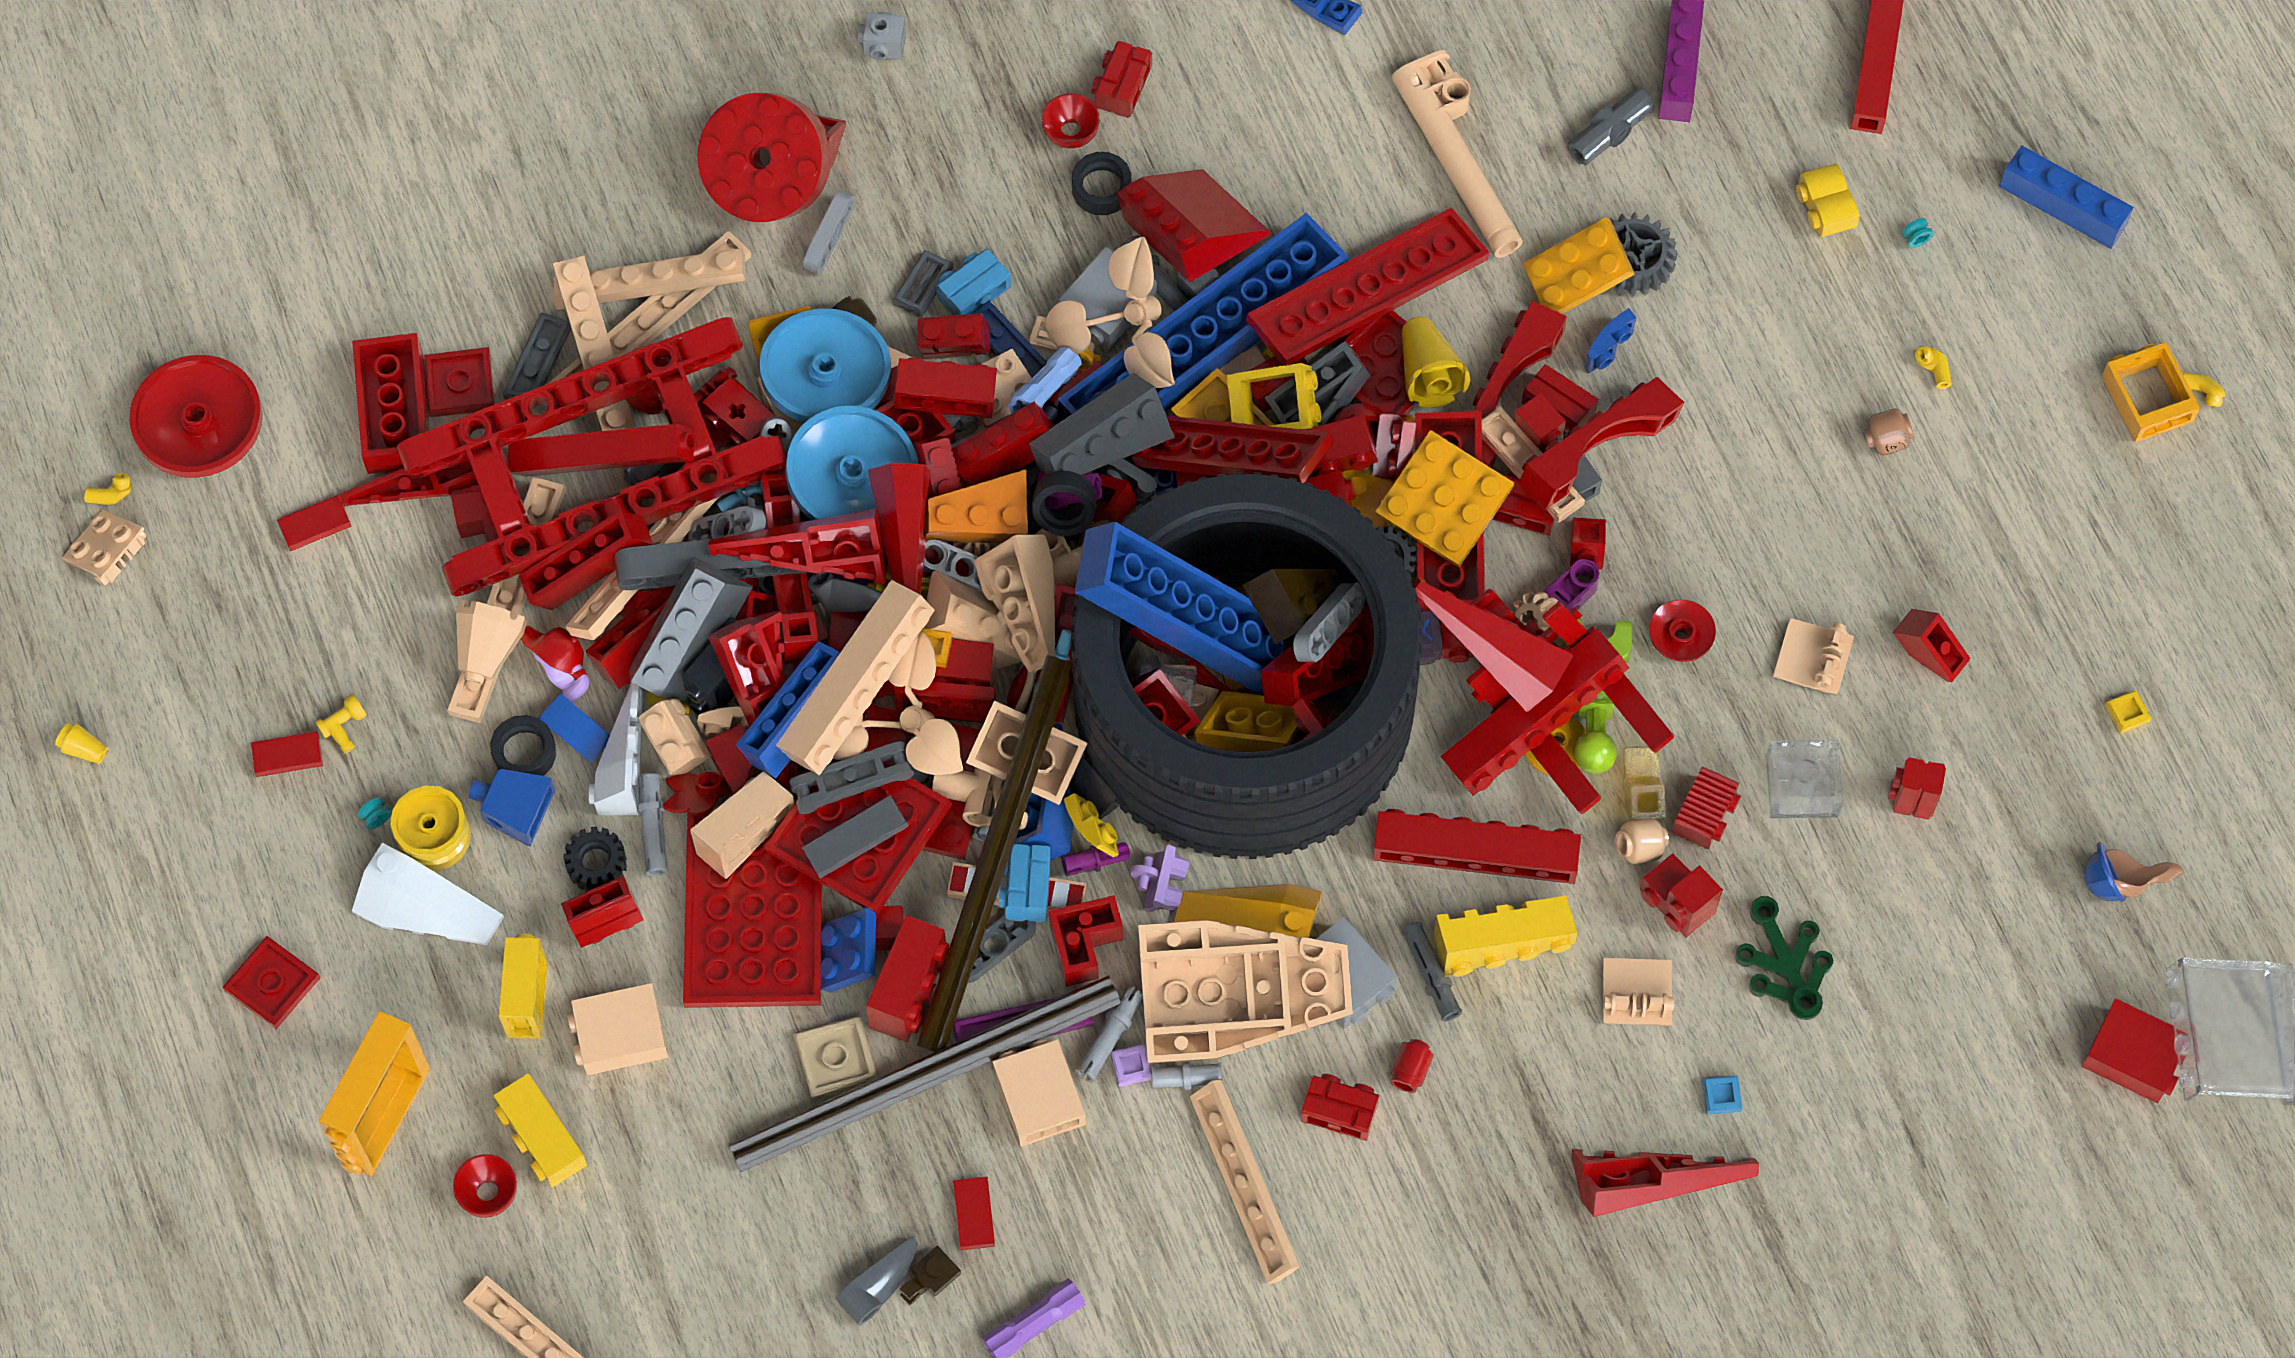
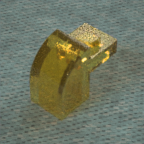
M1648 746L1623 747V790L1628 816L1632 820L1666 818L1664 784L1660 781L1659 753H1653Z

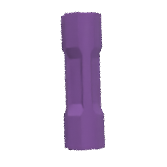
M1067 1278L1008 1322L1001 1323L982 1336V1342L993 1358H1008L1059 1320L1066 1319L1085 1306V1300L1074 1283Z

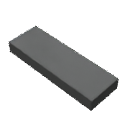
M541 312L503 392L504 399H510L546 384L571 331L569 321Z
M890 795L805 845L802 849L821 879L909 826Z

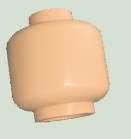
M1649 817L1625 822L1616 834V847L1619 855L1632 864H1641L1660 859L1665 852V847L1669 844L1667 830L1661 827L1656 819Z

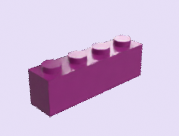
M1672 0L1658 119L1690 123L1694 104L1704 0Z

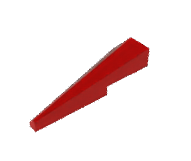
M468 459L427 476H423V474L407 476L404 468L341 493L339 496L344 506L452 496L466 492L481 491Z
M888 463L868 469L891 579L921 595L926 538L923 534L930 470L924 464Z
M877 508L711 539L708 544L709 552L712 556L722 554L739 557V560L747 562L757 560L769 562L771 566L818 574L828 572L844 575V578L847 579L857 577L874 580L876 584L885 583L884 548Z
M1419 578L1412 584L1413 588L1416 589L1417 596L1526 712L1553 692L1573 658V653L1569 649L1557 647L1540 635L1530 634L1520 629L1517 624L1474 603L1470 605L1456 598L1453 593L1447 590L1443 592L1427 584L1422 578Z
M779 611L735 621L708 635L749 727L786 682V675L783 674L782 652H785L784 642L781 641L780 622L783 619ZM789 762L777 778H773L786 790L791 787Z
M1572 1149V1161L1581 1202L1593 1217L1756 1177L1759 1173V1162L1755 1158H1749L1748 1161L1725 1163V1157L1715 1156L1713 1162L1694 1161L1692 1155L1639 1152L1636 1156L1615 1157L1614 1151L1605 1150L1602 1157L1584 1156L1582 1149Z

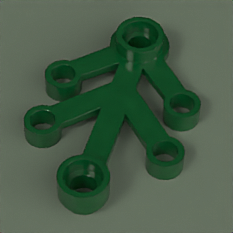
M1760 896L1752 903L1750 916L1756 924L1763 927L1777 959L1759 952L1753 945L1745 943L1737 948L1735 954L1736 962L1744 967L1753 964L1786 978L1791 989L1770 982V979L1764 974H1756L1750 980L1749 990L1756 997L1769 995L1788 1003L1790 1012L1799 1019H1813L1818 1016L1823 1006L1822 996L1819 994L1818 989L1825 973L1829 972L1832 968L1833 957L1827 951L1815 953L1811 963L1813 970L1805 985L1799 971L1811 943L1815 942L1818 938L1819 926L1813 921H1804L1800 925L1798 941L1791 955L1776 922L1779 912L1777 902L1769 896ZM1761 909L1767 910L1770 916L1762 918L1758 915V911ZM1811 928L1815 934L1810 937L1806 936L1803 933V929ZM1748 951L1751 953L1752 958L1743 959L1740 956V952ZM1818 958H1825L1828 961V965L1822 967L1817 964L1816 960ZM1762 981L1766 988L1759 990L1755 988L1754 982ZM1803 999L1808 1000L1811 1007L1807 1009L1802 1008L1799 1005V1001Z

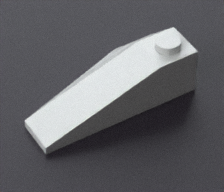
M632 682L596 769L595 784H589V803L595 805L598 816L638 815V777L640 776L642 726L637 718L642 714L643 689Z
M384 843L381 844L363 873L352 908L353 914L383 929H403L412 931L414 934L446 936L447 939L482 945L488 944L504 918V915L413 858Z

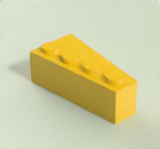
M1567 896L1526 901L1521 904V909L1516 910L1508 904L1499 905L1489 911L1488 914L1483 915L1478 914L1477 909L1466 910L1457 919H1449L1448 913L1436 915L1433 941L1444 974H1453V976L1459 977L1471 973L1475 968L1486 966L1487 969H1493L1504 965L1508 960L1519 958L1520 961H1526L1537 957L1541 952L1552 950L1553 953H1560L1570 949L1576 942L1578 932Z

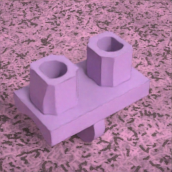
M1165 845L1164 851L1157 852L1155 858L1145 856L1142 865L1132 866L1130 875L1139 880L1137 889L1147 891L1143 910L1153 912L1159 907L1169 910H1175L1179 907L1182 890L1168 886L1169 877L1180 881L1183 880L1188 871L1189 861L1175 855L1176 847Z

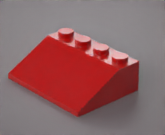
M1203 169L1144 176L1116 192L1125 222L1141 237H1145L1146 241L1188 282H1192L1270 235L1269 230Z

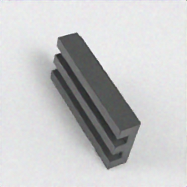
M924 250L893 299L894 305L899 308L903 306L905 311L909 313L913 311L916 313V316L922 318L937 295L936 285L939 278L947 271H952L953 263ZM928 261H932L933 263L920 281L910 300L906 299V296ZM940 266H942V268H941V270L939 271L938 275L936 276V278L934 279V281H933V283L931 284L930 288L928 289V291L926 292L925 296L923 297V299L921 300L920 304L918 305V304H917L918 300H919L920 297L922 296L923 292H924L925 289L927 288L928 284H929L930 281L932 280V278H933V276L935 275V273L937 272L938 268H939Z

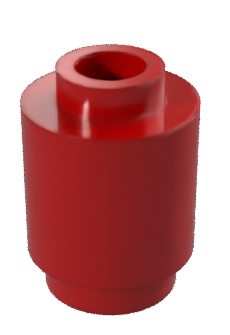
M1418 1039L1402 1042L1390 1072L1392 1076L1390 1083L1394 1087L1408 1093H1415L1418 1087L1423 1085L1434 1054L1429 1050L1430 1046Z

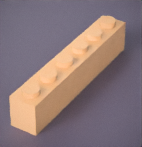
M891 580L776 746L792 761L820 776L845 738L849 736L861 715L870 706L884 682L889 679L891 672L909 650L910 645L921 629L928 623L930 616L935 611L920 594Z

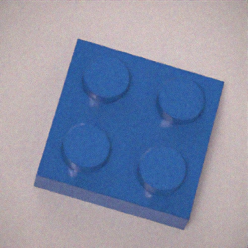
M864 908L822 925L821 990L833 992L875 976V912Z

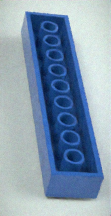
M1307 212L1148 331L1158 334L1163 338L1171 356V367L1175 384L1169 387L1156 388L1164 412L1177 404L1216 368L1220 370L1239 354L1247 351L1261 340L1246 322L1249 312L1349 260V256ZM1133 343L1058 398L1059 417L1062 420L1129 376L1124 363V352L1127 348L1133 346Z
M1117 522L1086 529L1075 593L1255 693L1264 696L1261 670L1294 644L1296 634L1275 644L1250 598ZM1343 688L1311 701H1313L1315 706L1326 711L1330 717L1339 716Z

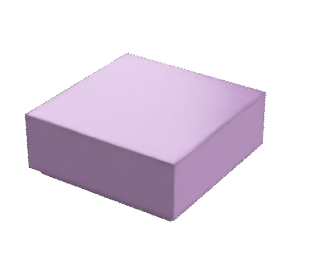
M1144 1044L1111 1051V1058L1119 1087L1152 1080V1072Z

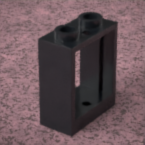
M731 617L724 627L738 620ZM710 642L682 676L688 706L697 715L725 708L735 696Z

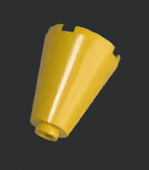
M1411 318L1402 328L1405 385L1408 398L1412 403L1413 400L1418 402L1419 406L1423 408H1435L1449 404L1455 400L1454 395L1461 389L1463 393L1468 389L1471 381L1469 371L1429 318Z

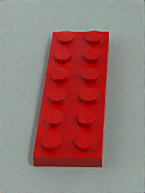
M1166 415L1175 438L1137 452L1132 457L1136 467L1216 476L1223 473L1234 475V472H1242V475H1254V472H1258L1266 476L1276 474L1279 478H1295L1297 482L1304 484L1333 444L1330 432Z

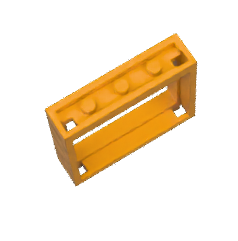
M380 1010L318 1120L325 1132L324 1136L328 1138L331 1143L330 1147L336 1153V1158L342 1163L341 1167L351 1174L354 1172L360 1175L362 1172L371 1177L430 1071V1066L411 1025Z

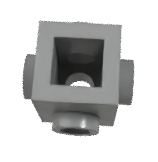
M887 12L867 13L866 24H860L858 42L863 43L865 56H870L877 60L887 58L902 60L907 33L905 17L895 16Z

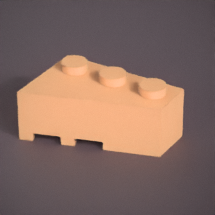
M765 771L757 777L750 778L742 789L690 830L696 854L727 879L781 824L795 803L793 795Z

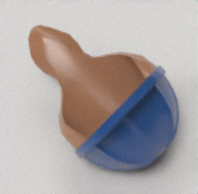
M2098 842L2096 845L2097 852L2088 859L2085 865L2084 879L2089 891L2098 898L2105 901L2123 902L2126 900V897L2135 898L2140 896L2149 884L2168 883L2174 877L2182 875L2184 871L2180 865L2172 862L2144 866L2124 851L2107 849L2104 843Z

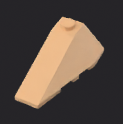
M1015 535L975 559L974 562L984 595L987 600H993L999 610L997 617L1000 623L1007 624L1011 631L1012 644L1028 672L1035 673L1042 669L1047 655L1055 656L1054 564L1045 535Z

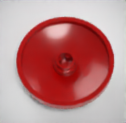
M210 355L184 356L158 367L145 378L137 389L129 414L132 436L139 451L147 461L163 472L185 478L211 476L239 462L257 440L263 418L261 400L250 377L232 362Z

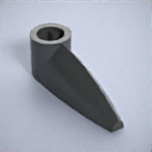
M828 572L814 573L808 581V587L828 612L870 611L883 593L869 586L840 580L836 574Z
M913 1236L851 1281L836 1296L835 1299L858 1326L867 1322L880 1310L882 1305L890 1298L905 1278L918 1245Z

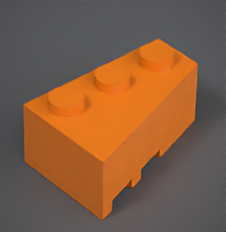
M1026 470L927 500L923 534L926 541L935 539L942 542L1003 543L1015 535L1028 534Z

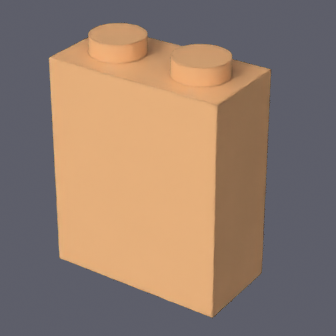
M652 983L571 1001L573 1012L567 1013L571 1034L577 1033L579 1044L573 1045L577 1066L584 1065L587 1075L668 1058L657 998Z
M1041 1040L1032 1044L1028 1050L1019 1053L1017 1051H1008L1001 1054L997 1058L998 1060L992 1061L994 1075L1020 1147L1086 1125L1085 1112L1058 1040L1052 1042Z

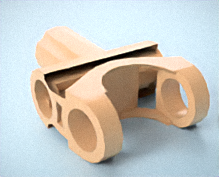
M975 767L974 773L961 771L950 775H934L932 790L948 799L966 802L962 817L970 825L990 827L994 815L992 814V817H988L992 805L993 812H995L1003 788L1001 786L1003 779ZM1024 812L1019 830L1024 829L1027 825L1028 815L1026 812Z

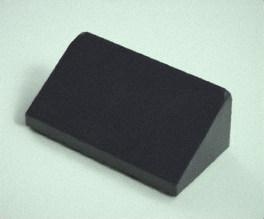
M1082 756L1069 783L1070 795L1075 793L1086 801H1091L1098 811V819L1101 820L1119 806L1117 803L1118 796Z

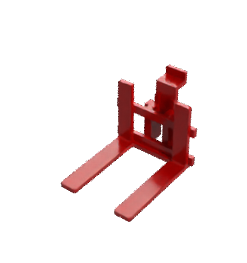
M1491 588L1487 589L1472 602L1517 624L1520 629L1530 634L1546 638L1549 643L1557 647L1559 646L1554 640L1560 636L1569 645L1566 647L1569 650L1596 629L1594 626H1591L1587 630L1578 621L1583 615L1574 606L1568 611L1561 602H1557L1542 615L1544 621L1550 626L1545 631L1533 619L1524 625ZM1481 666L1466 679L1467 683L1474 689L1471 695L1479 703L1485 700L1494 708L1490 712L1491 714L1512 698L1508 691L1484 666ZM1623 674L1619 681L1610 684L1603 690L1653 753H1657L1674 739V734L1625 674ZM1551 733L1545 737L1542 744L1530 750L1580 814H1584L1601 800L1600 794Z

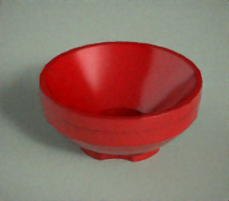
M1068 93L1053 98L1045 106L1042 114V127L1045 135L1052 143L1062 148H1079L1088 144L1097 134L1100 124L1097 107L1090 99L1080 94ZM1067 123H1075L1080 127V131L1074 136H1068L1062 132V127Z
M492 1154L474 1156L465 1161L457 1170L453 1180L454 1196L461 1208L472 1216L479 1218L497 1216L503 1213L514 1201L517 1193L516 1175L508 1162L499 1156ZM485 1183H493L498 1187L497 1195L488 1201L480 1199L478 1197L480 1186Z

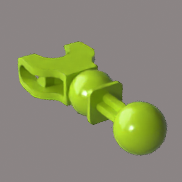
M1617 620L1614 634L1608 641L1619 652L1626 663L1629 662L1632 647V623L1628 620ZM1565 641L1563 649L1569 646ZM1601 691L1592 703L1584 705L1579 709V717L1586 719V733L1576 742L1574 757L1581 769L1592 774H1599L1609 770L1617 758L1616 744L1606 734V720L1612 719L1614 704L1604 691Z

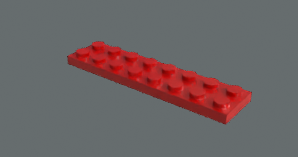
M1451 207L1249 312L1246 322L1283 366L1290 365L1487 261L1490 252Z

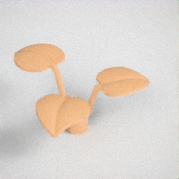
M1139 237L1115 250L1110 257L1108 265L1109 275L1114 286L1120 290H1126V296L1134 299L1128 302L1125 310L1086 320V311L1081 303L1073 300L1063 301L1055 305L1048 313L1046 330L1049 338L1058 348L1069 347L1074 353L1079 354L1087 349L1091 341V334L1087 326L1125 317L1129 323L1136 326L1141 325L1131 338L1134 345L1127 348L1124 352V363L1129 375L1134 373L1155 386V388H1164L1175 384L1172 374L1171 356L1168 346L1162 337L1152 332L1144 333L1147 328L1152 327V321L1160 317L1161 304L1156 297L1148 295L1154 282L1153 264L1145 237Z
M923 631L919 632L910 645L909 650L903 655L888 679L890 683L897 687L905 686V693L913 705L907 707L901 713L900 721L898 722L863 721L862 714L849 736L845 738L834 754L833 759L842 761L862 754L867 747L869 739L865 727L897 728L916 736L906 746L907 759L916 770L931 775H950L963 771L959 738L955 728L948 721L935 719L931 712L921 709L922 702L918 701L912 692V688L917 690L927 689L936 673L935 652L929 637Z

